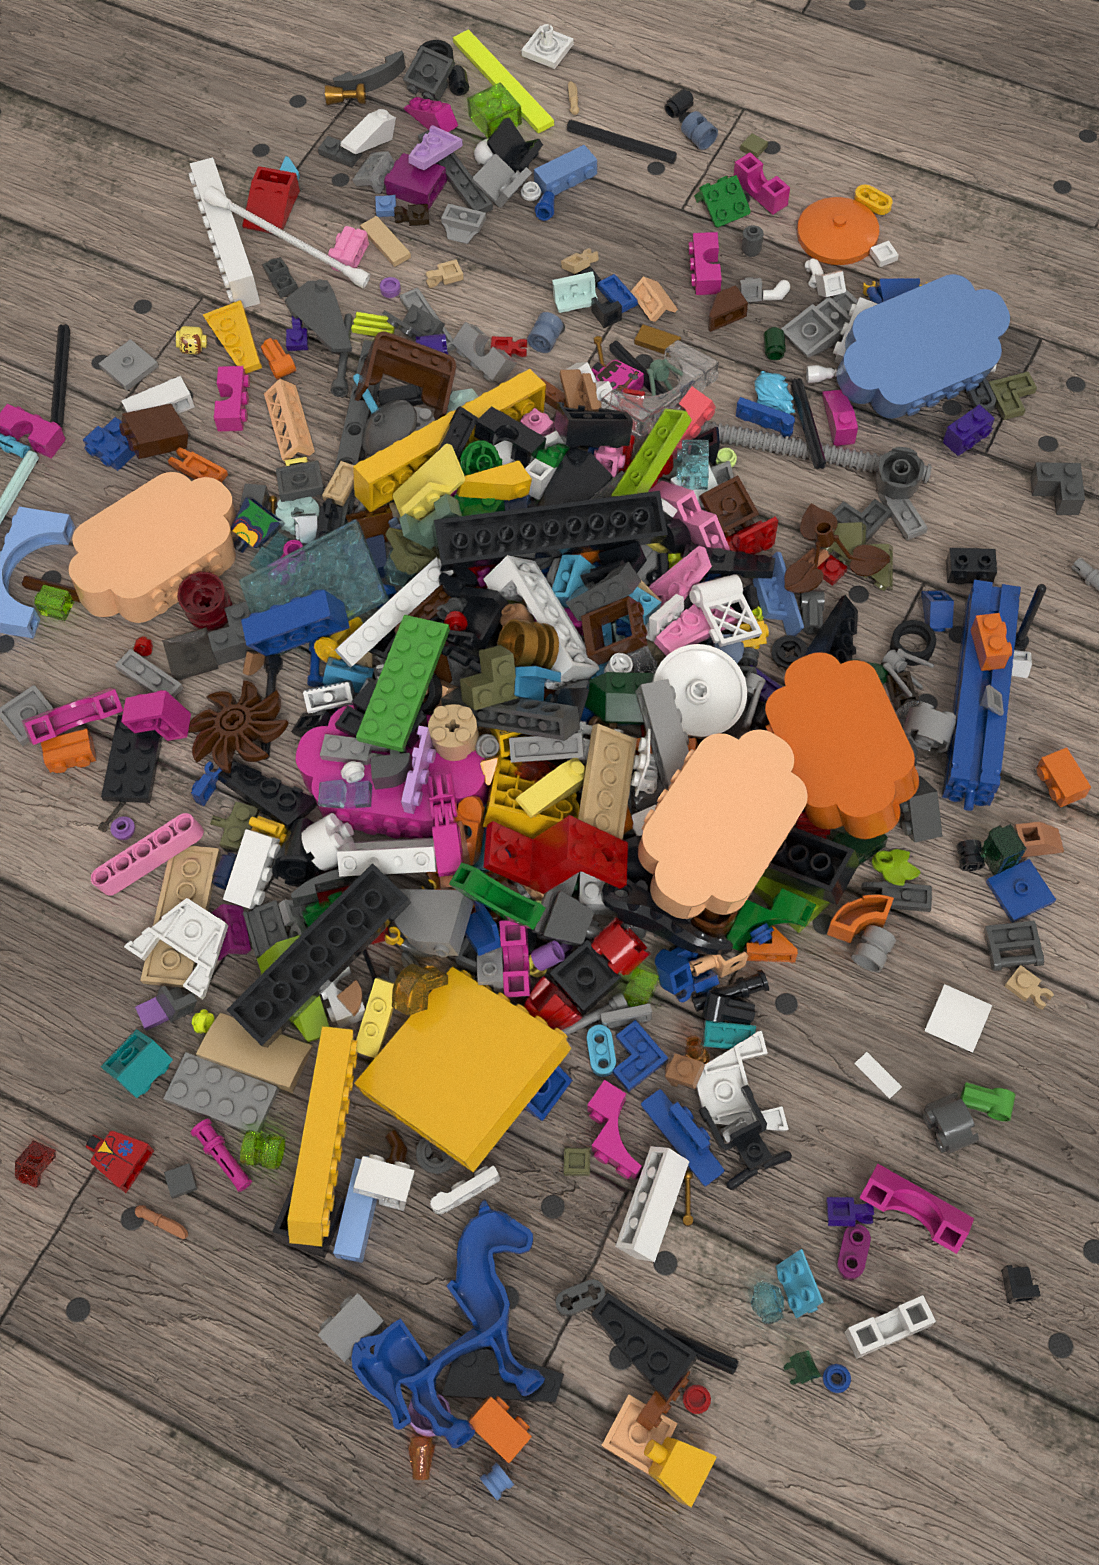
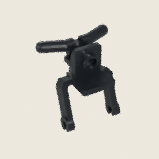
M748 1084L740 1089L757 1121L730 1135V1143H724L706 1106L698 1110L719 1149L723 1151L731 1148L736 1149L739 1153L740 1162L747 1167L727 1181L726 1186L729 1190L736 1189L751 1177L757 1175V1170L761 1168L767 1170L770 1167L790 1161L792 1158V1154L789 1151L771 1155L759 1134L767 1129V1122Z

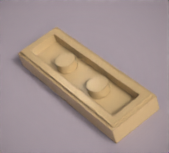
M377 216L360 225L361 230L367 232L368 239L394 267L411 258V253Z

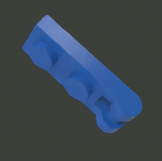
M742 397L738 400L736 417L761 425L764 428L778 431L782 437L792 436L795 422L793 415Z

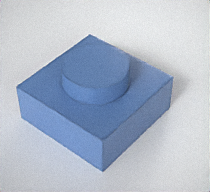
M375 196L376 216H395L396 196Z

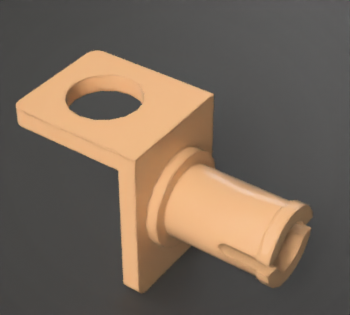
M744 952L727 961L721 955H704L690 961L689 965L691 972L695 970L692 973L695 977L713 968L722 978L745 967L748 954Z

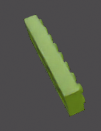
M664 409L613 491L612 497L649 491L692 421L686 411Z

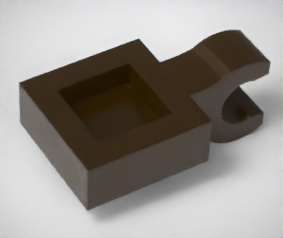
M428 204L408 205V210L402 206L394 207L395 223L409 221V226L430 225Z

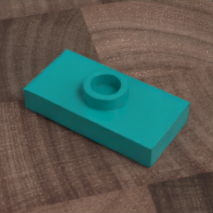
M704 1021L702 1046L732 1049L755 1034L756 1026Z

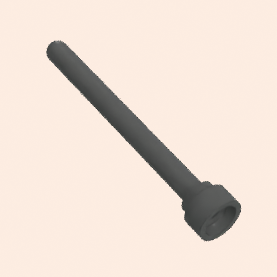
M348 313L344 317V324L350 340L353 316ZM340 352L337 378L331 385V393L336 397H345L348 394V383L345 380L348 352Z

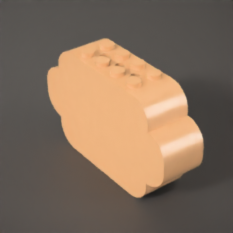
M167 472L155 477L79 525L72 538L77 554L69 564V575L82 605L88 612L98 617H110L119 613L130 622L142 623L165 613L168 608L179 602L177 598L178 588L189 575L197 572H210L217 575V577L221 576L224 571L233 565L236 558L232 539L236 533L231 530L236 513L230 491L214 478L202 477L191 481L181 473Z
M766 730L749 731L739 740L731 735L722 733L706 737L695 751L692 749L689 751L684 759L685 763L681 770L677 769L673 775L668 790L664 789L659 796L655 807L656 811L651 809L645 817V823L641 828L643 833L638 847V857L642 866L649 873L653 874L650 892L654 902L670 915L681 919H689L699 915L705 908L721 915L738 911L750 896L806 806L808 798L806 786L798 776L791 772L794 766V754L791 747L783 739Z

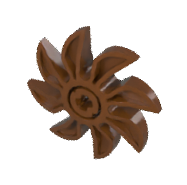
M243 681L242 694L238 703L233 695L226 691H219L206 696L208 701L222 711L216 713L210 709L204 710L190 721L188 733L200 732L193 743V758L198 763L212 752L213 760L223 772L231 773L235 750L247 762H257L269 757L265 751L252 742L259 740L263 743H269L281 736L289 724L287 720H274L281 709V696L277 690L262 701L256 686L249 681Z

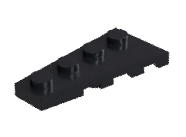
M237 761L232 762L231 773L221 771L218 774L220 782L273 821L285 825L287 831L290 830L295 820L304 818L318 806L314 795H307L303 793L302 789L295 786L293 788L286 786L277 778H267L260 771Z

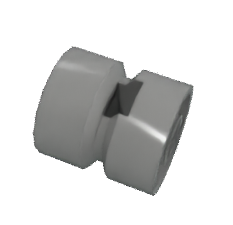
M869 925L860 939L862 943L857 945L851 958L860 967L878 973L881 972L887 960L886 955L891 952L896 939L887 930L875 925Z

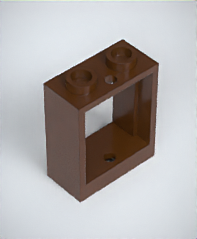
M627 596L581 616L587 658L601 665L608 662L616 653L628 654L648 645L646 638L648 631L643 621L644 609L640 602ZM629 615L632 636L605 646L602 626Z

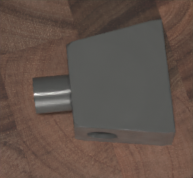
M558 891L552 897L538 938L549 941L556 940L558 943L571 946H580L583 944L585 937L594 941V938L602 931V928L591 924L594 915L593 910L565 892Z

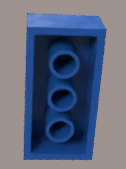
M322 589L315 590L306 597L293 598L284 605L271 606L270 610L252 613L248 618L241 620L246 646L264 656L275 655L315 641L320 637H326L350 628L344 602Z

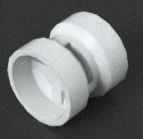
M624 653L614 654L606 665L604 673H630L633 667L631 658Z

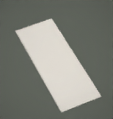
M868 1052L854 1063L889 1099L902 1088Z

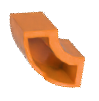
M865 895L860 899L846 903L833 917L827 935L851 943L853 938L869 925L883 928L894 898L885 895Z

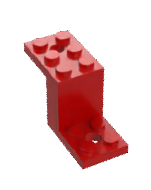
M571 815L534 839L492 821L487 825L483 868L542 894L550 891L580 871L621 889L627 885L628 842ZM505 849H507L510 852L511 858L509 857V854Z

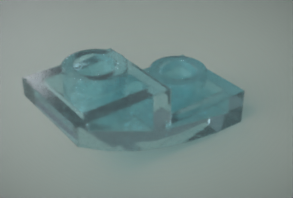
M277 532L266 549L261 547L249 565L269 576L284 553V545L290 539Z

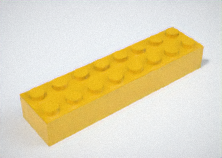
M322 1026L287 1220L289 1243L322 1246L323 1238L329 1237L331 1223L329 1217L330 1211H333L335 1195H333L334 1186L337 1187L339 1170L337 1168L338 1162H341L343 1146L341 1144L342 1138H345L347 1125L345 1119L346 1114H349L350 1091L353 1090L354 1084L353 1070L357 1066L358 1053H356L358 1040H353L352 1029Z

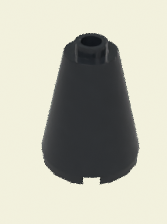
M300 818L293 822L272 864L274 877L277 880L281 877L285 880V884L289 886L300 887L310 879L321 875V869L312 862L315 857L311 852L307 853L302 843V832L314 823L310 819Z

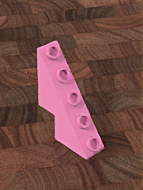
M661 481L649 489V492L660 491L661 498L678 510L672 518L681 520L687 526L691 541L694 544L730 551L716 514L701 510L693 490L665 481Z

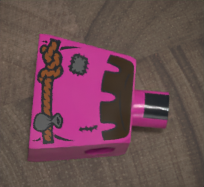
M613 360L606 367L597 362L591 369L597 381H609L619 403H621L624 388L639 391L643 388L644 373L618 360Z

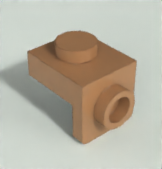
M675 1053L672 1061H669L666 1066L665 1077L671 1086L677 1087L678 1084L695 1089L705 1065L701 1061Z

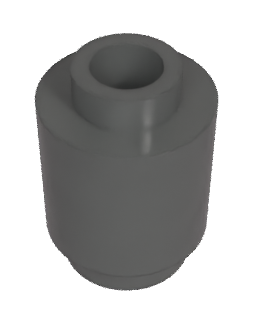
M751 225L743 230L742 250L749 257L757 256L762 250L764 232L759 226Z

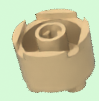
M456 704L437 707L428 723L433 749H436L440 757L445 760L459 761L467 758L468 754L475 751V745L479 738L477 721L472 710L469 707Z

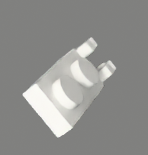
M485 1166L474 1173L475 1177L469 1181L462 1180L451 1187L452 1191L449 1193L440 1192L436 1194L437 1196L431 1198L432 1200L430 1201L433 1212L438 1215L447 1213L499 1182L500 1176L494 1166L490 1168Z

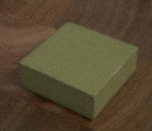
M752 133L741 144L740 150L747 154L751 152L757 158L768 147V141Z
M564 1148V1176H590V1148Z

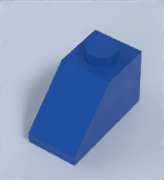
M944 590L921 591L925 623L933 631L937 632L945 631L946 628H953L954 600Z

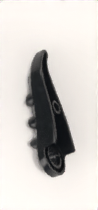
M627 878V885L621 889L608 883L603 885L601 892L602 902L608 909L616 912L618 918L624 924L652 932L676 946L693 953L723 955L732 951L733 944L730 941L711 937L699 930L691 922V918H677L658 907L645 881L639 880L635 882ZM623 890L627 892L628 896L619 897L615 892Z

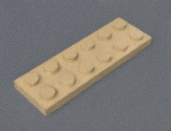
M595 724L592 726L578 819L623 840L637 739L603 725Z
M190 846L168 860L153 926L162 920V916L186 898L208 911L214 886L212 874L219 862L221 853L219 848ZM159 940L144 962L140 981L143 984L184 988L183 984L197 964Z

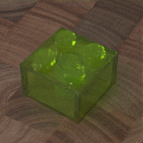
M501 82L467 98L469 117L487 139L490 138L504 118H510L515 127L522 124L521 105Z

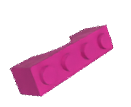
M110 687L24 719L22 724L30 743L35 745L54 738L60 733L78 725L101 720L123 711L116 690Z
M878 1163L860 1196V1199L883 1212L899 1210L915 1217L928 1229L933 1241L956 1254L968 1236L974 1221L973 1217Z

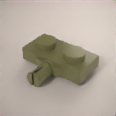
M236 801L227 819L215 815L212 816L210 825L224 828V833L219 843L220 847L236 852L239 851L245 830L252 829V826H249L250 818L252 816L257 818L259 810L256 807Z

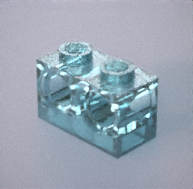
M682 440V449H677V462H681V467H677V480H681V487L691 490H707L709 478V440Z

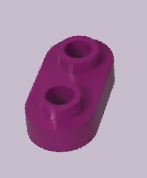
M859 1224L849 1226L845 1230L837 1260L839 1274L848 1280L857 1279L863 1273L871 1242L869 1231ZM853 1234H860L862 1241H854ZM847 1260H854L856 1268H849Z

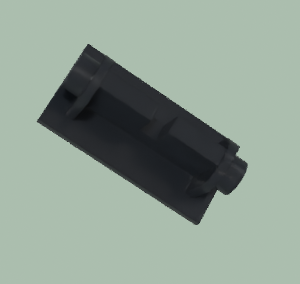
M331 498L326 499L323 502V506H320L315 544L338 545L343 506H337Z

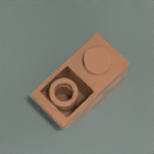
M1042 822L1016 824L1009 836L1015 858L1064 852L1059 829Z

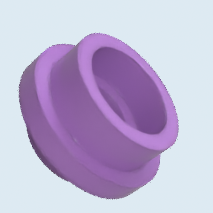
M119 817L111 824V833L119 840H127L134 834L135 824L129 817ZM122 825H126L123 830H119Z

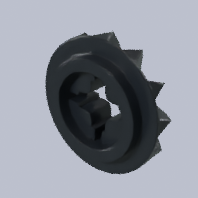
M783 636L774 642L771 650L772 657L779 667L783 666L788 669L794 661L805 656L808 647L802 639L796 636ZM795 648L794 656L790 655L785 658L786 651L789 652Z

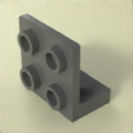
M412 304L403 321L385 310L382 313L388 317L387 322L407 336L412 337L415 341L418 336L440 334L445 326L443 322Z

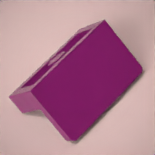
M222 904L211 912V914L228 925L217 961H220L229 953L246 955L251 951L247 926L243 915V906Z

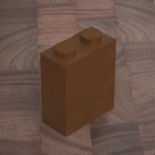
M171 403L122 414V423L119 424L122 436L127 438L130 450L135 452L138 459L173 452L179 447L187 449L189 433Z

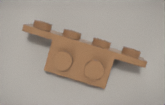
M579 369L560 370L559 375L568 408L578 409V405H583L585 410L599 412L601 401L597 398L596 383L593 382L591 373L581 374Z

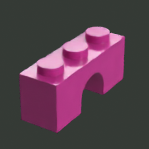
M751 152L735 161L734 176L737 175L741 187L772 215L788 205L790 187L778 176L768 181L763 173V163Z
M718 232L693 233V240L689 242V255H693V258H690V271L694 270V274H691V287L695 286L696 295H712L721 292L720 264H710L711 262H718Z
M243 366L218 367L217 387L220 396L230 398L223 401H215L214 421L217 430L243 431L244 422H247L248 419L245 405L249 404L246 388L250 387V377L245 374Z
M6 404L0 412L1 434L5 436L10 435L16 441L23 435L30 434L28 440L33 450L51 459L66 440L62 428L57 423L43 420L39 415H32L21 407Z
M499 921L504 959V995L506 997L530 996L531 976L527 927L511 921Z

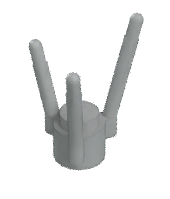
M901 648L898 651L890 650L882 660L883 668L892 675L908 697H912L908 687L897 675V673L906 672L907 662L905 658L933 668L934 664L908 654ZM911 676L913 684L922 689L923 686Z
M749 673L747 678L745 677L747 695L752 698L745 715L744 728L751 724L760 693L766 682L764 678L754 673Z

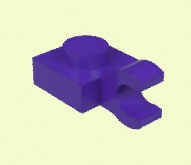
M292 316L293 329H286L287 351L308 350V330L302 328V320L300 318L295 319Z
M827 1197L828 1226H855L856 1220L863 1224L873 1223L874 1207L871 1204H854V1197Z

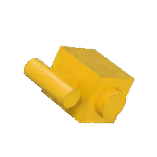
M252 816L249 820V826H252L251 830L280 839L279 845L281 848L288 834L285 825L261 816L257 818Z

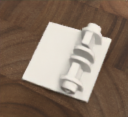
M649 728L645 738L641 737L638 748L640 754L634 756L633 769L636 771L632 777V786H635V797L638 796L639 790L652 794L657 789L658 770L654 756L650 754L651 729Z

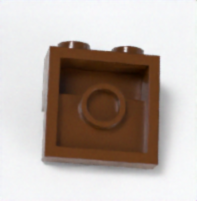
M738 475L699 496L706 511L716 514L725 538L735 534V528L741 526L744 529L755 523L753 519L759 515Z

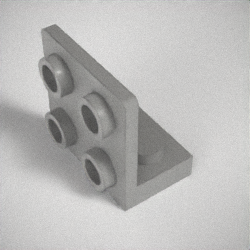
M494 154L473 176L472 181L501 208L525 183L532 172L526 167L521 173L519 171L515 173L497 154Z

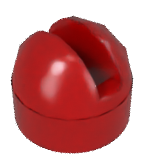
M145 636L137 638L134 644V652L140 656L151 655L153 649L152 640L147 639Z

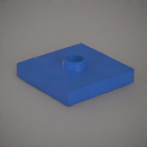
M1030 859L994 875L986 881L1012 923L1056 901V898Z

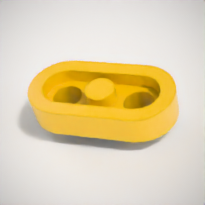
M866 184L858 186L855 190L854 199L867 206L872 212L885 215L891 211L893 201L889 195Z

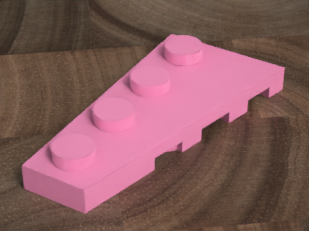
M698 546L649 586L662 601L660 608L675 594L683 596L685 600L692 586L698 584L712 566L706 548Z
M693 604L656 637L654 643L666 656L680 647L698 644L711 637L709 634L711 628L701 607ZM716 608L710 610L713 616L722 619L724 612ZM728 614L726 615L724 621L732 625L738 623V619Z

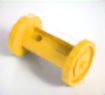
M346 611L349 629L334 633L327 638L320 637L314 643L315 653L324 662L327 663L329 657L341 660L342 658L335 652V649L363 624L361 618L353 612Z

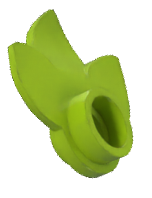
M894 849L890 852L879 851L872 858V867L881 872L884 879L894 885L902 886L905 884V880H912L921 873L919 869L907 862L910 857L909 851Z

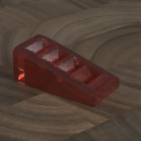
M547 760L519 762L514 775H519L522 779L537 783L546 774L556 769L557 766Z

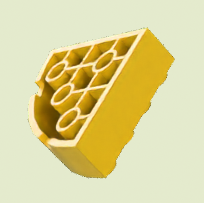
M499 755L489 787L483 827L487 828V825L494 821L534 839L569 815L578 819L580 805L576 800L577 794L570 795L530 818L515 799L554 769L542 760L540 762L511 763L510 756L501 758Z

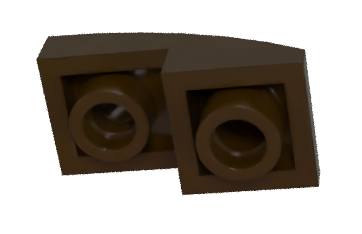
M910 671L897 673V675L908 687L912 697H908L892 675L886 676L889 694L900 721L907 718L911 707H919L920 705L918 692L915 693Z

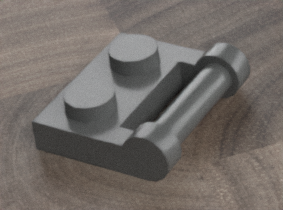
M1035 921L985 926L984 932L993 971H999L1003 967L1034 964V966L1044 965V955ZM1027 948L1032 950V954L1000 957V951Z

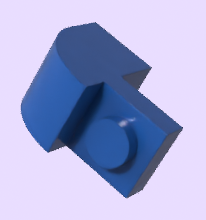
M680 947L671 952L662 949L655 957V966L660 986L675 995L693 984L689 962L698 959V953H693Z

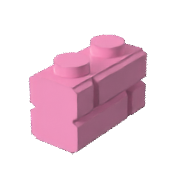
M345 226L342 233L337 234L336 244L334 248H330L329 257L338 260V262L345 264V266L349 265L352 268H357L369 245L367 232Z

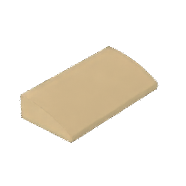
M220 1013L209 1028L196 1055L293 1093L313 1046L281 1034L268 1048L262 1047L234 1017Z

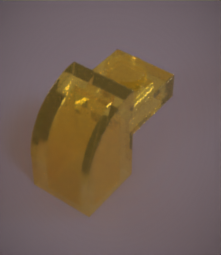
M413 963L408 965L400 972L393 985L392 1007L407 1016L427 1010L429 990L447 985L448 975L439 971L434 966L421 968Z

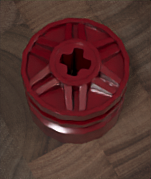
M197 572L189 575L182 581L178 588L177 598L186 617L195 628L202 631H213L228 623L224 608L232 606L233 603L223 582L217 575L210 572Z

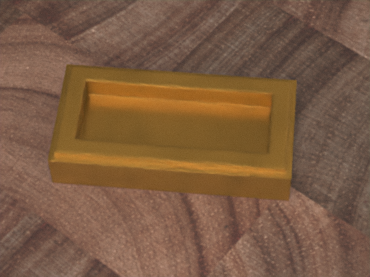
M642 324L634 339L635 345L671 357L674 356L681 343L680 336Z

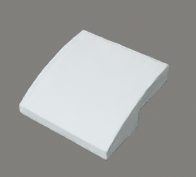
M944 984L924 1031L973 1053L992 1005Z

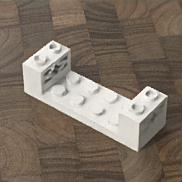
M507 555L483 579L488 586L487 589L497 590L505 599L519 602L525 600L528 611L534 615L537 622L550 624L555 628L559 639V652L556 662L550 670L561 673V682L544 683L547 689L559 690L580 681L589 680L600 670L597 663L587 658L584 641L535 561Z

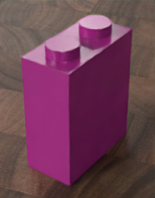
M403 153L395 161L390 173L385 176L384 185L386 186L387 195H395L396 198L415 205L428 204V209H430L447 183L446 167L433 164L429 168L422 170L410 164L409 155Z

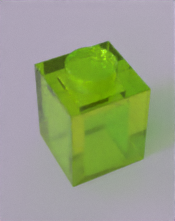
M43 585L40 592L35 596L34 604L40 615L66 621L74 601L68 591Z
M637 967L633 971L624 992V998L628 1006L635 1007L650 1004L658 986L659 976Z

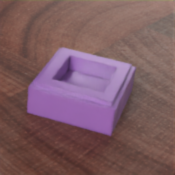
M156 997L135 1007L146 1031L169 1020Z

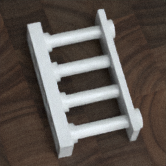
M433 837L354 842L357 850L337 852L339 876H359L372 863L383 874L437 871Z

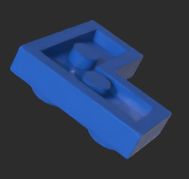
M636 1020L616 1035V1039L630 1056L615 1067L612 1073L624 1088L630 1092L668 1062V1057Z

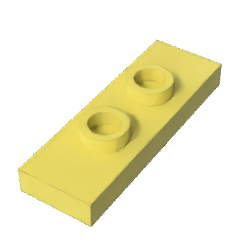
M378 977L375 978L356 1039L358 1040V1053L376 1058L381 1052L401 985Z

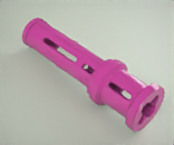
M209 1118L201 1121L191 1130L190 1134L198 1138L204 1146L203 1151L205 1154L213 1156L223 1172L237 1188V1191L242 1192L251 1185L252 1180L249 1179L225 1147V1139L222 1135L219 1136L211 1126L212 1121Z

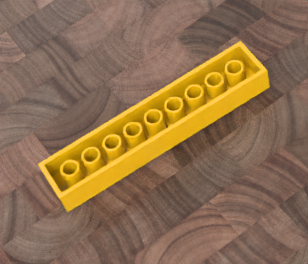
M528 369L523 373L517 374L507 382L501 383L498 387L483 393L478 398L466 402L461 407L480 418L492 406L520 422L522 417L527 413L529 414L534 408L544 413L546 384L531 369ZM456 410L450 411L440 419L432 421L429 425L414 431L411 435L394 442L393 445L376 452L373 456L353 466L355 497L369 512L392 501L393 493L434 455ZM474 427V429H473V431H472V433H471V435H470V437H469V439H468V441H467V443H466L464 449H465L470 443H473V442H475V441H477V440H478V441H481V440L477 439L476 437H474L475 427Z

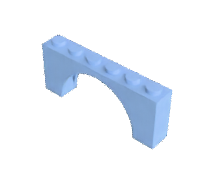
M19 507L16 515L13 516L12 526L9 533L5 536V544L2 551H0V633L34 638L41 619L34 608L25 606L10 596L9 580L16 565L34 550L49 545H69L75 529L69 514Z

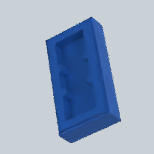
M615 274L597 282V288L610 303L619 301L622 305V313L638 305V300Z

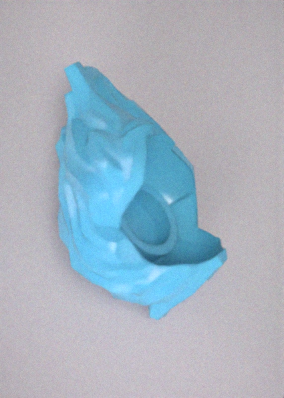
M761 371L754 381L755 391L758 395L757 403L788 414L795 413L796 411L792 407L794 405L791 402L793 396L788 391V383L784 381L786 377L781 374Z

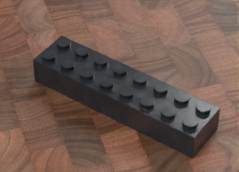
M372 863L227 1011L262 1047L268 1048L412 902Z

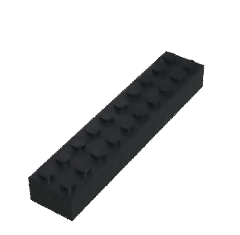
M660 491L434 520L432 526L439 572L496 565L507 555L533 560L607 550L633 541H638L640 545L660 543L668 535Z

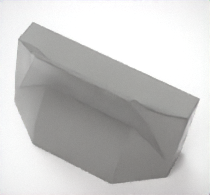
M448 203L441 217V222L446 229L447 239L468 244L472 237L480 232L486 220V213Z

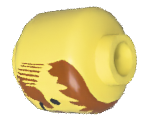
M183 326L180 331L176 332V348H179L183 354L199 355L202 352V348L207 347V335H203L200 327Z

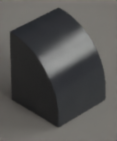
M679 519L665 521L668 535L660 544L673 554L684 552L686 544L691 545V536L687 526Z

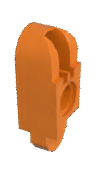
M469 796L459 802L457 809L458 817H455L456 822L462 821L463 827L467 825L472 830L471 836L465 834L471 866L479 860L484 834L483 818L485 806H483L482 800L477 796Z

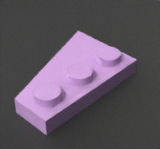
M424 726L418 727L417 735H419L420 744L419 748L414 747L412 753V767L414 770H409L401 800L404 812L414 814L416 806L421 804L423 795L421 789L423 784L426 785L428 782V767L430 763L434 762L436 756V749H433L429 728Z

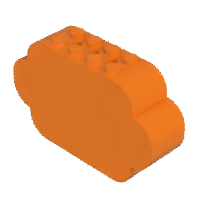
M820 652L797 659L786 670L784 678L786 686L774 691L766 702L765 711L769 721L766 729L783 739L793 751L794 766L791 772L798 776L806 786L808 798L804 811L807 818L813 825L821 829H836L843 826L850 835L859 839H871L889 832L900 819L899 804L906 802L917 792L919 776L914 766L915 756L876 670L870 664L859 660L840 664L834 656Z

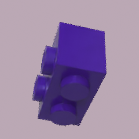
M979 404L947 427L943 443L959 456L990 435L995 418Z

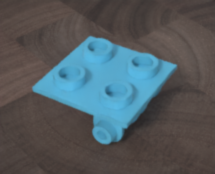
M801 1249L775 1266L778 1279L788 1297V1305L796 1319L807 1312L809 1314L817 1311V1306L824 1303L804 1252Z

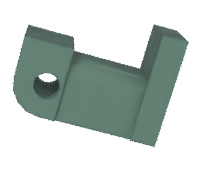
M448 494L435 501V510L421 521L408 514L400 517L403 536L428 549L435 546L432 531L434 520L462 516L458 500Z

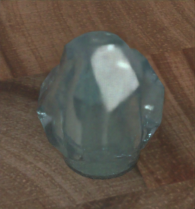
M762 1281L754 1286L751 1306L755 1313L761 1317L763 1323H775L783 1318L784 1297L779 1287Z

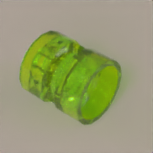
M248 1130L244 1135L241 1145L240 1163L250 1166H257L261 1163L263 1168L278 1170L285 1152V1137L275 1134H269L265 1137L263 1132Z

